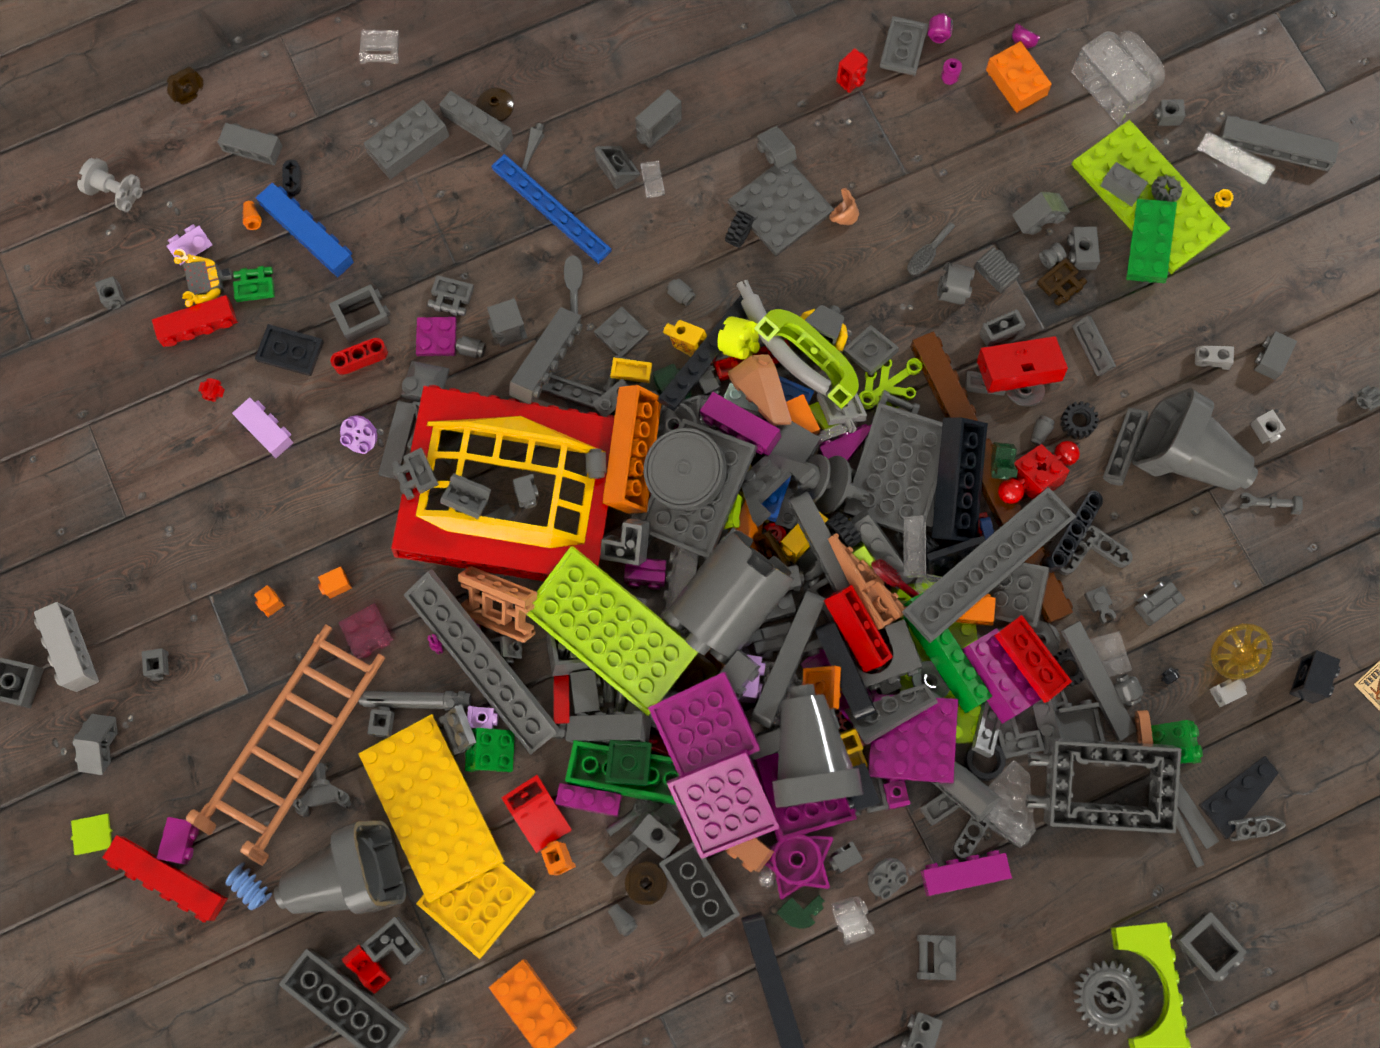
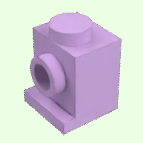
M468 706L467 719L471 729H494V726L498 725V713H495L494 708ZM480 715H486L484 721H479Z

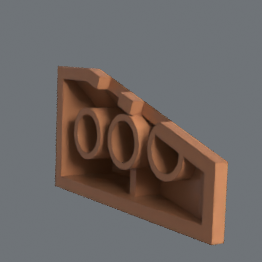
M769 354L751 355L728 372L733 386L746 395L749 403L753 402L759 408L758 412L771 425H791L792 420L777 369Z

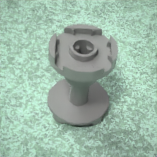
M90 158L84 163L80 170L82 178L81 180L78 179L77 182L79 190L87 195H94L100 190L105 193L109 191L116 193L115 205L119 210L125 212L130 211L135 200L140 198L143 192L142 188H140V180L136 175H129L119 183L115 181L113 175L108 173L107 163L99 158Z

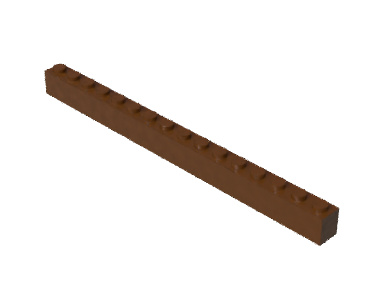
M933 331L913 339L910 348L915 358L922 362L921 370L944 417H962L978 421L975 407L969 403L967 391L964 387H961L959 375L956 370L952 369L950 357L942 349L943 344L940 337H936ZM986 438L981 492L998 527L1001 528L1023 508H1021L1019 502L1007 504L999 498V485L1004 480L1010 478L1007 473L1004 474L1001 468L1002 462L999 456H995L992 450L993 444L991 440ZM1044 546L1024 563L1042 566L1041 561L1046 553ZM1049 572L1041 609V615L1047 624L1057 622L1073 613V605L1070 599L1065 597L1063 593L1064 587L1061 581L1056 579L1055 572Z

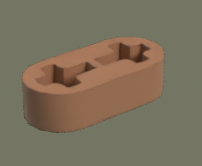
M1147 710L1135 711L1137 742L1153 744L1149 712Z

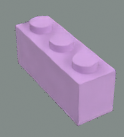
M249 397L232 414L277 458L293 444L289 438L291 434L284 426L280 429L276 425L279 421L271 413L267 415L264 412L266 408L258 400L254 402Z

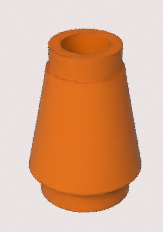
M244 202L243 225L249 230L260 228L262 219L254 202Z

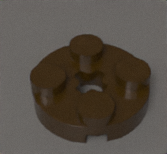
M186 67L168 77L167 93L174 102L188 104L197 98L198 95L196 93L198 90H202L203 78L193 68Z
M641 862L632 867L627 873L625 889L629 897L636 903L652 905L661 900L665 894L667 878L663 870L656 864ZM645 877H648V880L652 882V886H649L648 890H644V886L640 885V881H644Z

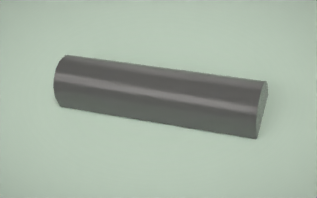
M1128 408L1103 475L1106 482L1117 486L1123 485L1149 415L1148 411Z

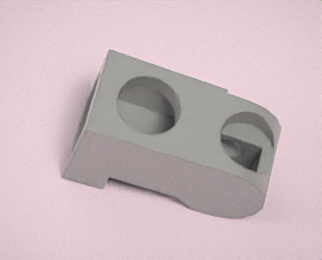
M1199 346L1195 348V365L1201 367H1222V370L1231 369L1234 361L1233 346Z

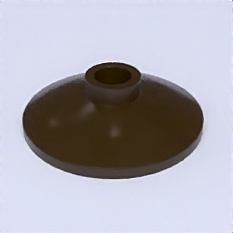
M491 88L479 96L477 108L498 121H503L511 115L514 102L512 96L506 90Z

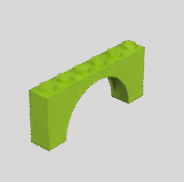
M1154 923L1111 928L1114 950L1131 951L1146 959L1158 973L1164 991L1163 1008L1158 1020L1145 1033L1128 1038L1129 1047L1191 1048L1190 1041L1185 1035L1187 1022L1181 1011L1183 998L1181 993H1178L1179 975L1174 969L1173 962H1175L1176 957L1170 945V940L1172 939L1170 927H1167V923Z

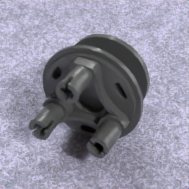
M816 454L803 463L811 466L816 473L804 484L798 481V495L808 492L820 513L830 514L836 511L843 514L846 505L845 498H854L861 502L868 500L863 495L869 496V491L856 487L854 483H851L854 480L857 469L851 468L844 457L833 456L828 459L824 455Z

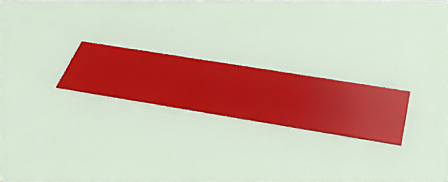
M569 675L554 676L555 724L569 723Z

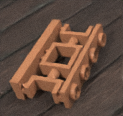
M472 566L458 574V582H461V587L469 590V599L461 603V606L474 619L475 623L523 643L535 635L534 625L526 622V613L534 609V604L532 603L537 600V592ZM493 600L502 603V612L493 609Z

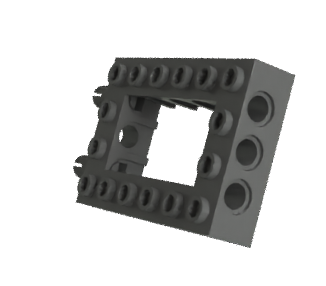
M1049 738L1047 754L1029 752L1028 757L1031 758L1028 759L1029 766H1047L1046 791L1044 796L1026 794L1025 799H1028V801H1025L1026 808H1044V822L1049 826L1176 833L1181 748L1161 744ZM1073 760L1082 764L1094 762L1108 766L1110 763L1121 764L1125 767L1141 765L1151 768L1148 807L1071 802V797H1073L1071 792L1072 776L1075 775Z

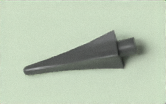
M540 123L536 124L535 129L532 127L530 129L527 151L522 165L523 171H526L534 152L545 136L542 133L544 125Z

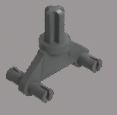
M318 763L313 771L314 781L311 783V788L301 799H298V801L295 799L293 802L295 811L305 818L310 816L309 807L336 801L344 808L351 806L349 795L331 785L329 780H326L325 765L323 763Z

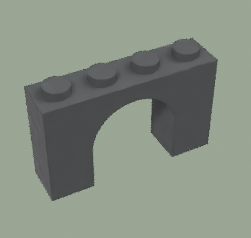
M904 619L885 626L893 648V659L889 667L883 672L877 674L862 672L856 664L851 648L845 642L866 689L870 691L881 688L882 683L889 682V684L898 682L901 680V676L906 674L909 677L921 673L920 669L924 668L907 622Z

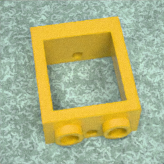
M820 513L824 523L827 522L828 518ZM797 523L781 541L780 547L789 562L791 561L795 564L810 545Z

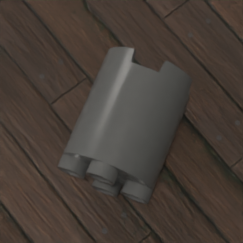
M732 528L722 538L663 615V618L676 629L683 631L686 627L690 631L685 639L689 646L702 655H705L710 649V653L725 665L737 650L741 651L795 581L793 578L795 574L776 556L769 560L758 551L750 547L754 540L735 528Z

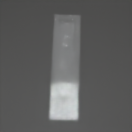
M1207 131L1197 148L1263 184L1267 182L1276 167Z

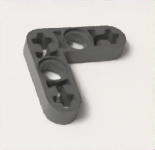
M1090 525L1086 532L1090 530L1092 537L1086 542L1081 540L1079 543L1083 553L1081 555L1073 553L1071 558L1074 560L1070 563V568L1066 570L1061 568L1058 572L1062 575H1070L1090 549L1119 568L1128 566L1132 562L1133 556L1127 548L1097 527ZM1101 542H1108L1111 546L1110 551L1102 550L1100 547ZM1115 548L1118 549L1113 556L1110 555ZM1124 554L1126 556L1125 560L1120 562V556Z
M993 808L988 814L989 818L985 817L981 821V823L985 824L984 827L979 822L973 821L974 818L972 816L969 818L953 845V853L958 858L970 856L987 828L1016 846L1027 845L1030 842L1031 836L1025 827ZM999 819H1004L1007 822L1008 827L1005 831H1000L997 828V821ZM970 825L978 827L979 834L977 837L969 835L968 828ZM1015 826L1016 828L1013 831L1016 833L1023 832L1025 841L1021 840L1018 842V837L1015 834L1011 833L1010 837L1007 834ZM964 835L968 840L974 841V843L972 845V843L969 842L966 846V850H968V852H963L962 854H960V849L958 848V845H963L965 843L966 839L962 838Z

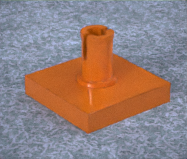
M841 667L803 668L802 685L814 684L815 695L824 694L829 708L839 709L840 691H842L840 687Z

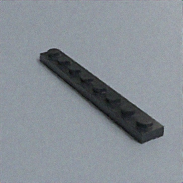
M742 295L738 297L658 398L659 403L675 412L722 352L718 348V334L720 329L723 330L726 325L723 324L724 321L731 316L748 319L741 305Z

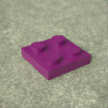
M417 317L416 355L456 356V317Z

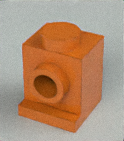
M268 585L254 594L257 598L256 605L267 617H270L285 606L275 591Z
M553 841L547 844L546 849L541 851L549 875L559 876L576 867L575 863L571 860L565 843Z

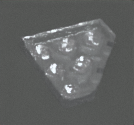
M1013 760L988 786L1002 800L990 811L986 818L1021 848L1036 832L1033 819L1034 809L1026 808L1025 801H1028V799H1025L1026 794L1032 795L1030 774Z

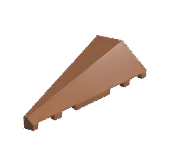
M837 533L832 535L828 541L849 585L854 587L877 630L879 631L903 617L902 611L906 607L898 600L899 596L895 592L891 593L884 586L885 581L864 560L859 561L852 553L853 549L850 546L846 547L838 539L839 535Z

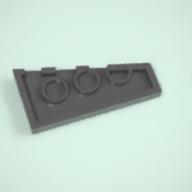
M922 684L900 691L898 695L891 697L888 695L882 697V700L873 702L876 713L857 721L850 708L844 709L866 745L938 702L927 684Z

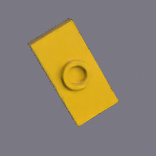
M613 357L610 377L649 383L652 363Z

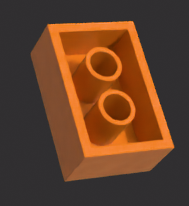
M1021 41L989 59L986 71L1016 113L1048 95L1052 84Z

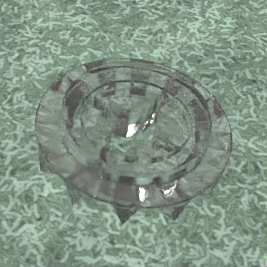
M842 424L820 431L818 437L821 438V441L846 433L848 429L846 425L842 426Z

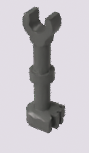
M1242 493L1240 495V498L1248 500V503L1240 505L1242 509L1255 505L1269 506V508L1291 507V514L1300 515L1303 510L1302 496H1294L1291 500L1277 499L1274 496H1270V498H1257L1250 493Z

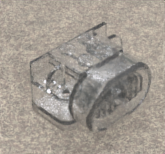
M1129 30L1122 31L1118 35L1111 31L1104 32L1083 46L1071 71L1118 125L1122 124L1128 113H1134L1148 99L1150 93L1160 87L1165 80V70L1158 56L1139 35Z

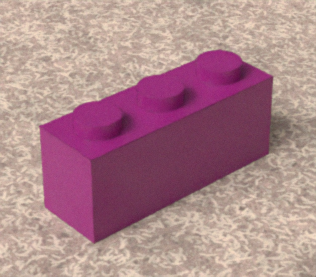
M559 783L555 804L561 807L619 817L622 795Z

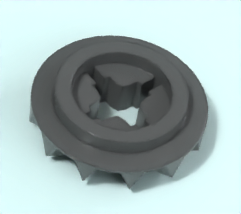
M1167 174L1162 177L1159 176L1151 187L1152 195L1158 201L1176 202L1181 197L1183 190L1180 181H1177L1175 176L1170 177ZM1166 184L1168 185V188H1172L1169 191V194L1166 189H1163Z

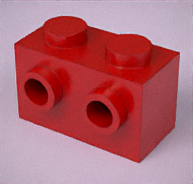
M854 48L839 62L836 82L849 94L856 87H861L866 80L865 75L868 70L866 55Z

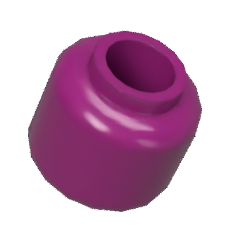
M939 13L930 19L928 36L933 42L944 43L951 37L952 19L944 13Z

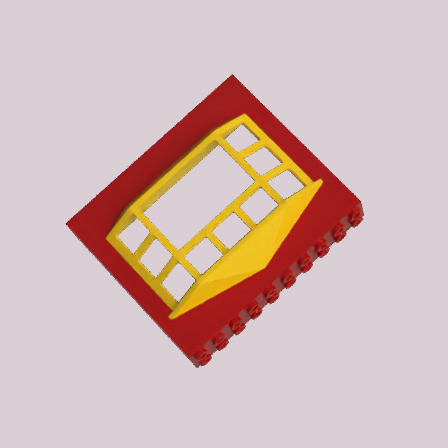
M437 385L423 386L410 453L422 448L433 471L436 459H458L456 474L462 476L465 461L469 460L552 474L556 476L547 527L483 516L476 519L465 513L456 512L451 507H449L448 511L426 510L430 489L420 494L416 487L412 490L415 496L413 499L407 500L405 494H402L391 547L394 557L463 569L472 566L487 573L544 582L568 549L573 546L598 566L608 505L603 504L607 472L605 473V478L590 479L588 474L585 477L565 470L564 464L567 451L586 454L589 453L590 449H601L602 452L606 453L607 469L615 416L608 415L603 417L595 412L580 413L576 409L562 410L554 405L545 407L540 406L536 402L531 404L521 403L517 399L509 398L504 400L496 395L486 397L481 396L477 392L463 393L455 388H449V390L441 389ZM442 430L463 433L459 452H437ZM470 434L496 438L493 456L487 457L467 453ZM502 440L528 444L525 462L500 459ZM534 446L561 449L558 467L552 468L532 464ZM410 472L406 473L408 481L413 479ZM562 477L585 484L582 506L559 499ZM438 481L439 485L433 488H447L450 481ZM558 506L580 513L577 535L554 528Z

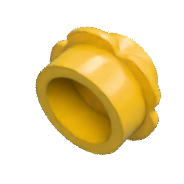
M1227 189L1217 192L1214 195L1216 205L1219 207L1224 206L1225 208L1229 207L1233 201L1232 192Z

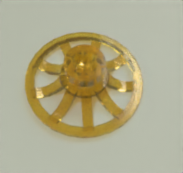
M1240 624L1233 626L1223 632L1215 641L1211 652L1212 664L1219 674L1226 678L1237 680L1249 678L1259 673L1269 662L1273 650L1272 641L1268 633L1257 625ZM1247 629L1244 644H1242L1236 631ZM1252 631L1259 632L1261 635L1255 638L1251 644ZM1231 634L1237 647L1235 648L1223 640ZM1266 640L1267 649H1257L1258 644ZM1219 646L1232 652V654L1217 655ZM1265 654L1266 656L1261 664H1258V655ZM1220 660H1232L1223 669L1218 664ZM1239 665L1238 675L1228 673L1230 668ZM1253 668H1256V669L1252 670L1251 672H1248V673H1245V674H1244V669H1245V670H1251V669H1253Z

